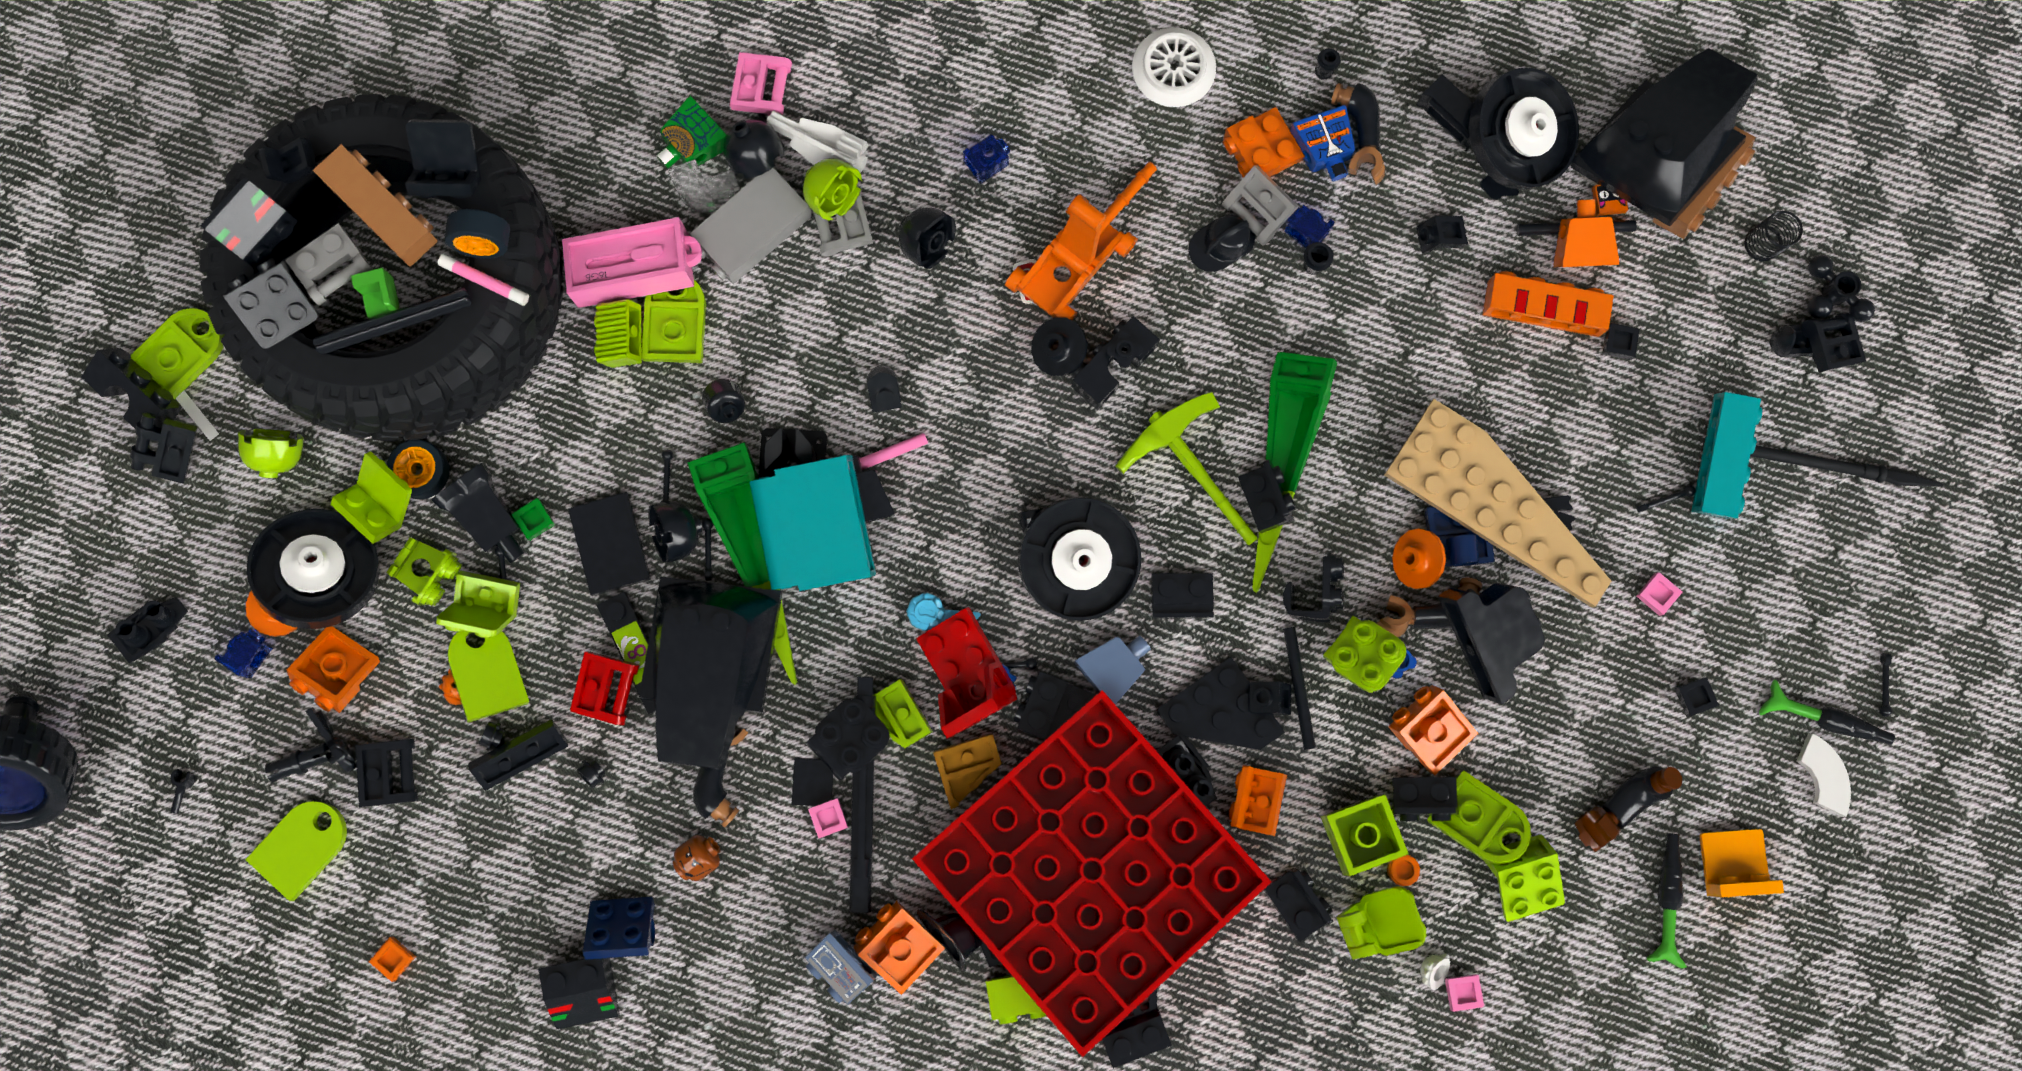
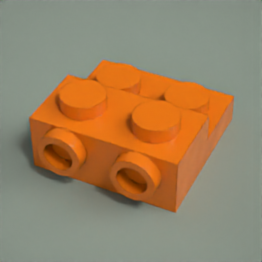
M1276 107L1255 118L1250 116L1226 128L1223 139L1224 146L1230 155L1234 154L1237 159V167L1243 178L1253 166L1258 165L1271 177L1302 161L1305 157Z
M333 626L326 627L287 669L289 679L291 680L289 685L301 695H304L307 691L316 697L315 703L323 710L329 712L333 708L340 713L360 691L359 685L380 663L379 657Z
M1431 685L1430 687L1424 686L1414 694L1415 701L1408 708L1398 709L1393 714V722L1388 727L1404 747L1413 752L1426 770L1436 775L1478 732L1443 689Z
M896 901L893 905L886 904L877 914L878 921L870 929L864 927L856 935V944L853 948L861 959L902 995L939 956L945 947L909 911Z

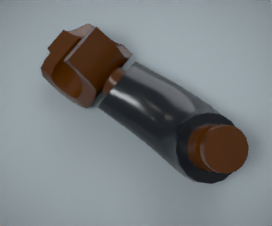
M1651 767L1638 771L1611 795L1602 808L1598 806L1591 808L1575 821L1574 824L1579 831L1578 837L1585 846H1590L1594 852H1597L1607 843L1616 839L1620 834V829L1626 827L1646 808L1671 797L1673 790L1678 789L1682 785L1681 773L1674 767H1666L1665 769Z

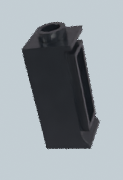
M1442 74L1422 93L1416 106L1425 108L1424 111L1457 142L1466 146L1464 151L1467 152L1472 147L1469 120L1473 102Z

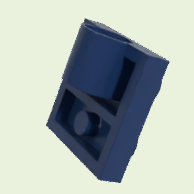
M1434 507L1424 509L1427 530L1437 535L1445 548V568L1492 564L1495 562L1493 544Z
M653 896L590 901L583 946L585 960L649 955L650 946H653L655 942V923L653 919L655 903Z

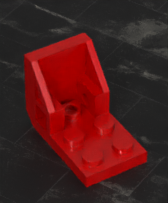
M970 607L964 608L916 638L945 691L938 694L940 726L947 739L972 727L1018 700L1014 684Z

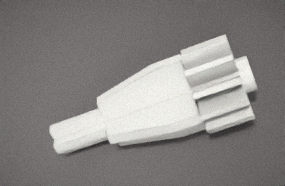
M772 111L766 120L767 124L771 125L776 132L790 138L789 145L813 165L823 159L837 158L851 164L861 173L867 163L868 157L865 155L868 152L866 149L869 144L834 125L800 118L798 123L775 111Z

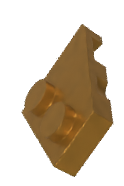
M992 733L933 751L950 809H955L972 790L974 791L989 774H992L1002 764Z

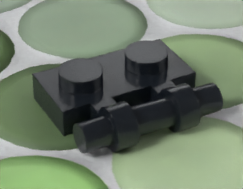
M142 413L141 421L136 424L135 434L137 435L136 445L131 447V468L141 471L144 469L145 463L154 465L151 476L183 484L187 476L198 427L166 418L162 428H159L154 424L155 415L153 413ZM150 440L159 442L157 452L149 448Z

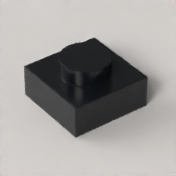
M1610 323L1609 330L1605 333L1602 354L1632 360L1636 357L1640 329Z
M1707 677L1674 688L1686 717L1719 706Z

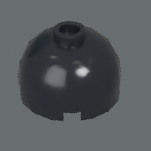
M747 120L736 123L726 136L723 146L725 159L733 174L737 177L738 174H743L745 178L760 176L771 170L775 166L773 160L777 158L778 154L782 158L785 146L774 128L761 120Z
M933 207L919 208L910 213L902 220L899 230V246L904 256L920 267L923 266L926 269H931L938 265L949 252L947 249H944L948 240L954 241L956 233L955 220L945 212Z
M674 501L649 506V526L654 525L655 535L652 536V539L662 562L670 563L688 557L697 546L698 534L702 533L699 517L697 515L693 516L691 511L682 503Z

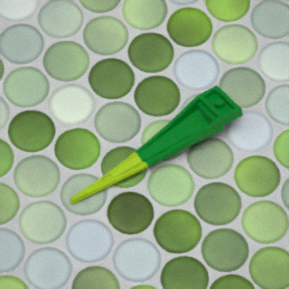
M1277 352L1270 378L1266 460H1270L1274 467L1279 465L1285 478V482L1281 484L1284 494L1290 493L1293 499L1332 394L1330 390L1337 362L1332 358ZM1283 525L1262 534L1259 532L1252 585L1253 591L1256 593L1260 589Z
M744 442L687 462L696 491L745 587L771 590L749 483L759 478L748 445ZM781 600L774 647L791 683L796 685L797 677Z

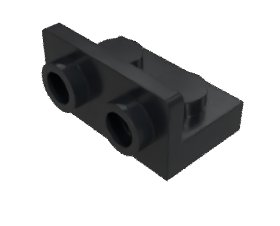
M1270 460L1264 461L1263 467L1238 477L1257 529L1261 534L1294 521L1291 511L1296 510L1290 493L1284 494L1281 486L1285 482L1279 465L1274 467Z
M1456 777L1392 778V813L1394 816H1400V821H1419L1420 815H1432V821H1451V815H1458Z
M1292 868L1271 882L1264 889V892L1297 941L1301 942L1325 924H1331L1333 920L1330 914L1333 911L1323 897L1318 899L1311 889L1315 884L1305 870L1300 872L1298 868Z

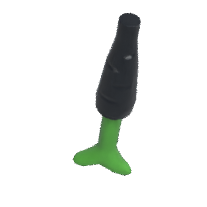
M1777 680L1772 681L1770 686L1771 697L1759 710V715L1785 710L1815 720L1821 729L1850 737L1879 741L1888 745H1892L1895 740V734L1881 730L1843 710L1830 706L1817 709L1788 699Z
M1667 833L1666 849L1657 893L1658 904L1663 908L1662 942L1647 957V960L1656 962L1665 959L1679 968H1686L1687 966L1681 959L1675 946L1676 910L1682 906L1684 897L1679 849L1680 834Z

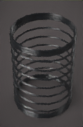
M1789 211L1773 213L1746 234L1744 243L1747 253L1755 260L1769 261L1786 249H1789L1802 237L1803 226L1799 217ZM1781 214L1786 215V216H1789L1790 218H1792V219L1795 221V223H1796L1797 226H1798V231H1799L1798 238H1797V229H1796L1794 223H1793L1790 219H1788L1787 217L1781 216ZM1778 216L1783 217V218H1786L1787 220H1789V221L1793 224V226H1794V228H1795V232H1796L1795 240H1794V230H1793V228L1791 227V225H1790L1786 220H1784V219H1782V218H1778ZM1776 218L1785 221L1790 226L1793 233V239L1791 238V232L1787 225H1785L1783 222L1779 220H1776ZM1773 220L1781 222L1784 226H1786L1790 234V241L1788 238V233L1786 232L1785 228L1781 226L1779 223L1773 222ZM1770 222H1771V223L1778 224L1780 227H1782V228L1784 229V231H1785V233H1786V235H1787V244H1786L1785 235H1784V233L1782 232V230H1781L1779 227H1777L1776 225L1770 224ZM1768 224L1775 226L1781 231L1784 236V245L1780 233L1775 228L1768 226ZM1761 228H1762V236H1763L1765 242H1766L1770 247H1772V248H1774V249H1777V250H1773V249L1769 248L1768 246H1766V245L1764 244V242H1763V240H1762V238H1761ZM1763 228H1765V235L1767 236L1768 240H1769L1774 246H1777V247H1779V248H1776V247L1771 246V245L1766 241V239H1765V237H1764ZM1768 229L1777 236L1779 244L1771 239ZM1758 231H1759L1760 240L1762 241L1763 245H1764L1765 247H1767L1769 250H1772V251H1775V252L1768 251V250H1766L1763 246H1761V244H1760V242H1759V240H1758ZM1753 233H1754V242H1755L1757 248H1758L1762 253H1764V254L1774 255V256H1766V255H1763V254H1761L1760 252H1758V251L1756 250V248H1755V246H1754V244H1753V239H1752ZM1755 233H1756V235H1757V241H1758L1760 247H1762L1765 251H1767V252H1769V253H1772V254H1768V253H1766V252H1763V251L1758 247V245H1757V243H1756V240H1755ZM1750 236H1751V243H1752V246H1753V248L1755 249V251L1758 252V253H1759L1760 255H1762V256L1771 257V258H1764V257L1758 256V255L1752 250V248H1751V246H1750ZM1747 239H1748L1749 247H1750L1751 251H1752L1757 257H1755V256L1750 252V250H1749V248H1748V245H1747Z

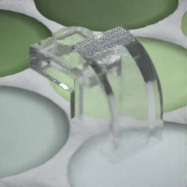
M694 159L668 170L681 200L688 208L696 212H715L717 209L713 200L730 198L735 194V191L740 190L732 169L704 180L700 168Z

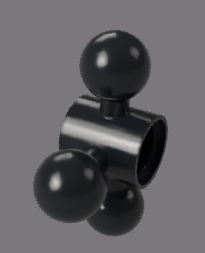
M1826 255L1814 256L1808 263V271L1813 277L1824 278L1827 282L1822 287V295L1814 296L1808 302V313L1816 319H1823L1831 314L1833 305H1841L1847 302L1850 305L1849 313L1854 317L1855 321L1866 322L1870 320L1875 314V306L1870 300L1865 298L1859 299L1856 296L1861 290L1860 278L1850 271H1844L1836 275L1833 272L1834 265L1830 257ZM1838 284L1844 288L1845 293L1839 290Z

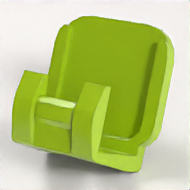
M409 537L404 545L405 547L402 548L394 560V564H391L387 570V574L398 579L419 595L412 598V602L415 604L436 606L445 593V590L441 588V579L453 580L461 569L462 564L458 562L459 558L456 557V553L450 549H445L442 552ZM418 559H425L429 562L430 569L434 573L431 577L428 575L419 577L413 573V563Z
M1352 616L1332 646H1329L1323 654V657L1333 666L1338 674L1362 690L1372 693L1381 690L1406 657V647L1398 637L1371 620L1361 621Z
M1401 886L1369 893L1363 896L1360 902L1352 904L1336 917L1352 960L1379 954V952L1389 956L1414 950L1422 946L1426 940V926L1419 915L1414 895L1411 891Z

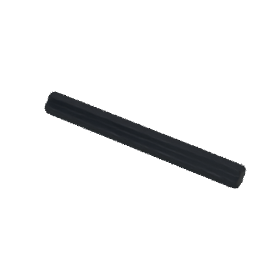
M461 288L315 336L313 344L316 351L323 355L471 305V298L465 288Z

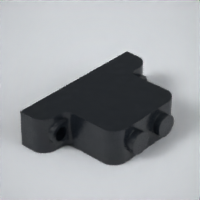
M1495 583L1479 595L1472 589L1465 591L1449 588L1438 597L1483 699L1504 704L1515 695L1517 690V683L1513 674L1515 668L1540 651L1545 642L1541 629L1542 624L1531 606L1530 595L1521 587L1503 583Z

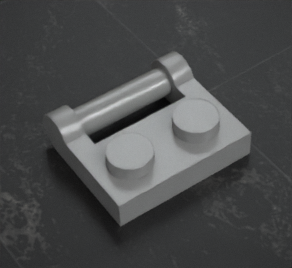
M1258 165L1252 167L1222 203V206L1227 211L1232 210L1238 217L1248 221L1249 229L1257 236L1256 240L1262 246L1274 237L1278 229L1299 207ZM1242 196L1269 222L1266 227L1239 202Z
M859 193L854 205L843 216L836 214L842 239L833 241L828 220L814 213L822 243L819 246L822 256H832L841 251L873 244L861 193Z
M339 223L285 260L318 306L327 301V296L349 282L351 275L373 269ZM352 258L354 262L317 286L316 282Z

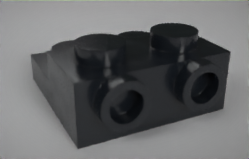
M1039 671L1037 677L1031 675L1025 693L1030 694L1026 706L1019 705L1013 721L1019 723L1017 730L1045 741L1093 699L1096 694Z

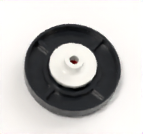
M1518 68L1494 77L1480 90L1471 109L1469 133L1473 152L1478 163L1493 180L1511 189L1528 190L1555 181L1568 169L1574 159L1578 146L1579 121L1576 108L1569 93L1558 80L1542 70Z
M1085 497L1062 499L1042 509L1025 528L1018 549V569L1022 583L1029 595L1045 610L1069 620L1083 621L1096 619L1118 608L1133 591L1141 569L1140 543L1131 523L1111 505ZM1083 555L1084 560L1079 564V557Z
M326 509L299 510L278 518L258 535L249 551L247 559L248 582L253 596L260 607L275 620L288 626L302 629L326 628L353 617L371 599L379 580L380 568L375 544H372L339 512Z

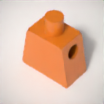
M1596 199L1577 200V218L1562 219L1560 222L1554 267L1619 265L1612 218L1596 217Z

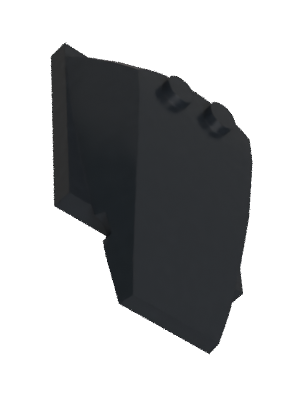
M1710 48L1704 50L1674 69L1656 84L1645 80L1572 160L1571 168L1670 227L1745 143L1746 136L1733 128L1739 111L1745 106L1758 80L1757 74Z
M660 577L639 693L641 699L654 700L658 762L720 770L733 741L735 726L739 717L743 716L745 711L763 713L782 600L781 591Z

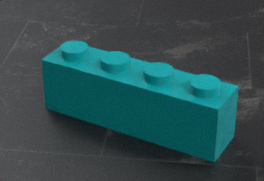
M1729 392L1714 394L1691 512L1725 519H1738V515L1743 511L1745 505V498L1742 496L1744 484L1749 481L1751 468L1748 466L1750 454H1753L1757 439L1754 437L1755 428L1759 424L1763 412L1762 407H1760V398Z

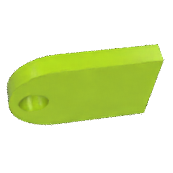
M695 280L694 287L684 288L683 292L677 296L669 294V291L645 296L641 353L643 361L703 363L706 299L700 285Z
M195 308L183 309L170 316L131 354V359L142 369L148 371L152 378L176 399L218 358L224 347L221 343L224 334H217L207 312ZM208 321L210 325L208 332L204 335H198V325L201 322Z
M462 630L454 635L448 648V663L468 723L529 704L511 644L502 631L491 638H484V644L478 648H472L466 642V637L474 632Z
M1464 770L1457 778L1458 815H1451V821H1432V815L1427 819L1437 829L1482 860L1492 864H1507L1517 860L1526 852L1531 840L1530 824L1525 813L1518 806ZM1509 833L1517 834L1521 838V844L1515 849L1506 848L1502 843L1505 835Z
M302 803L293 808L245 860L289 902L295 901L341 851L347 836L345 819L337 808L328 803ZM324 812H327L332 819L330 827L326 830H322L317 822L318 817Z

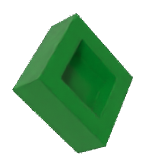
M539 498L512 513L513 518L529 541L556 525Z

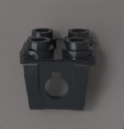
M1328 551L1327 556H1323L1322 611H1294L1295 586L1292 585V582H1287L1283 592V603L1291 618L1317 623H1330L1333 613H1337V610H1343L1344 592L1342 588H1336V585H1333L1334 582H1338V579H1344L1343 557H1337L1332 551Z
M849 698L841 702L817 724L815 735L806 742V745L826 764L833 775L841 781L848 773H857L887 746L889 731L863 701L857 698Z

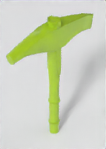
M1213 392L1191 399L1164 415L1161 411L1154 413L1149 419L1151 425L1133 442L1115 467L1124 474L1133 463L1146 454L1169 446L1189 473L1201 484L1217 505L1216 507H1219L1249 546L1258 538L1248 526L1249 524H1246L1228 501V498L1224 496L1210 478L1201 462L1180 437L1186 427L1195 419L1220 408Z

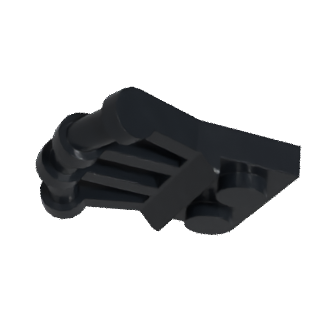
M1157 989L1148 996L1147 1009L1141 1011L1138 1005L1133 1010V1014L1124 1018L1102 1039L1112 1068L1172 1046L1157 1007Z

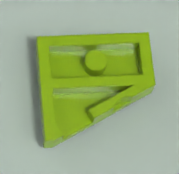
M902 679L897 680L873 695L876 696V716L887 727L889 737L902 747L908 748L933 732Z

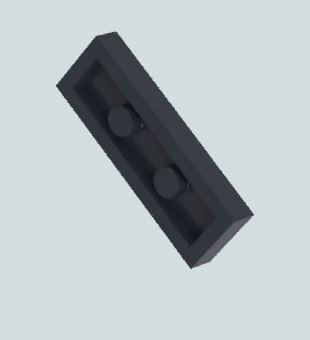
M550 719L468 763L469 771L486 791L567 748L568 742L555 722Z

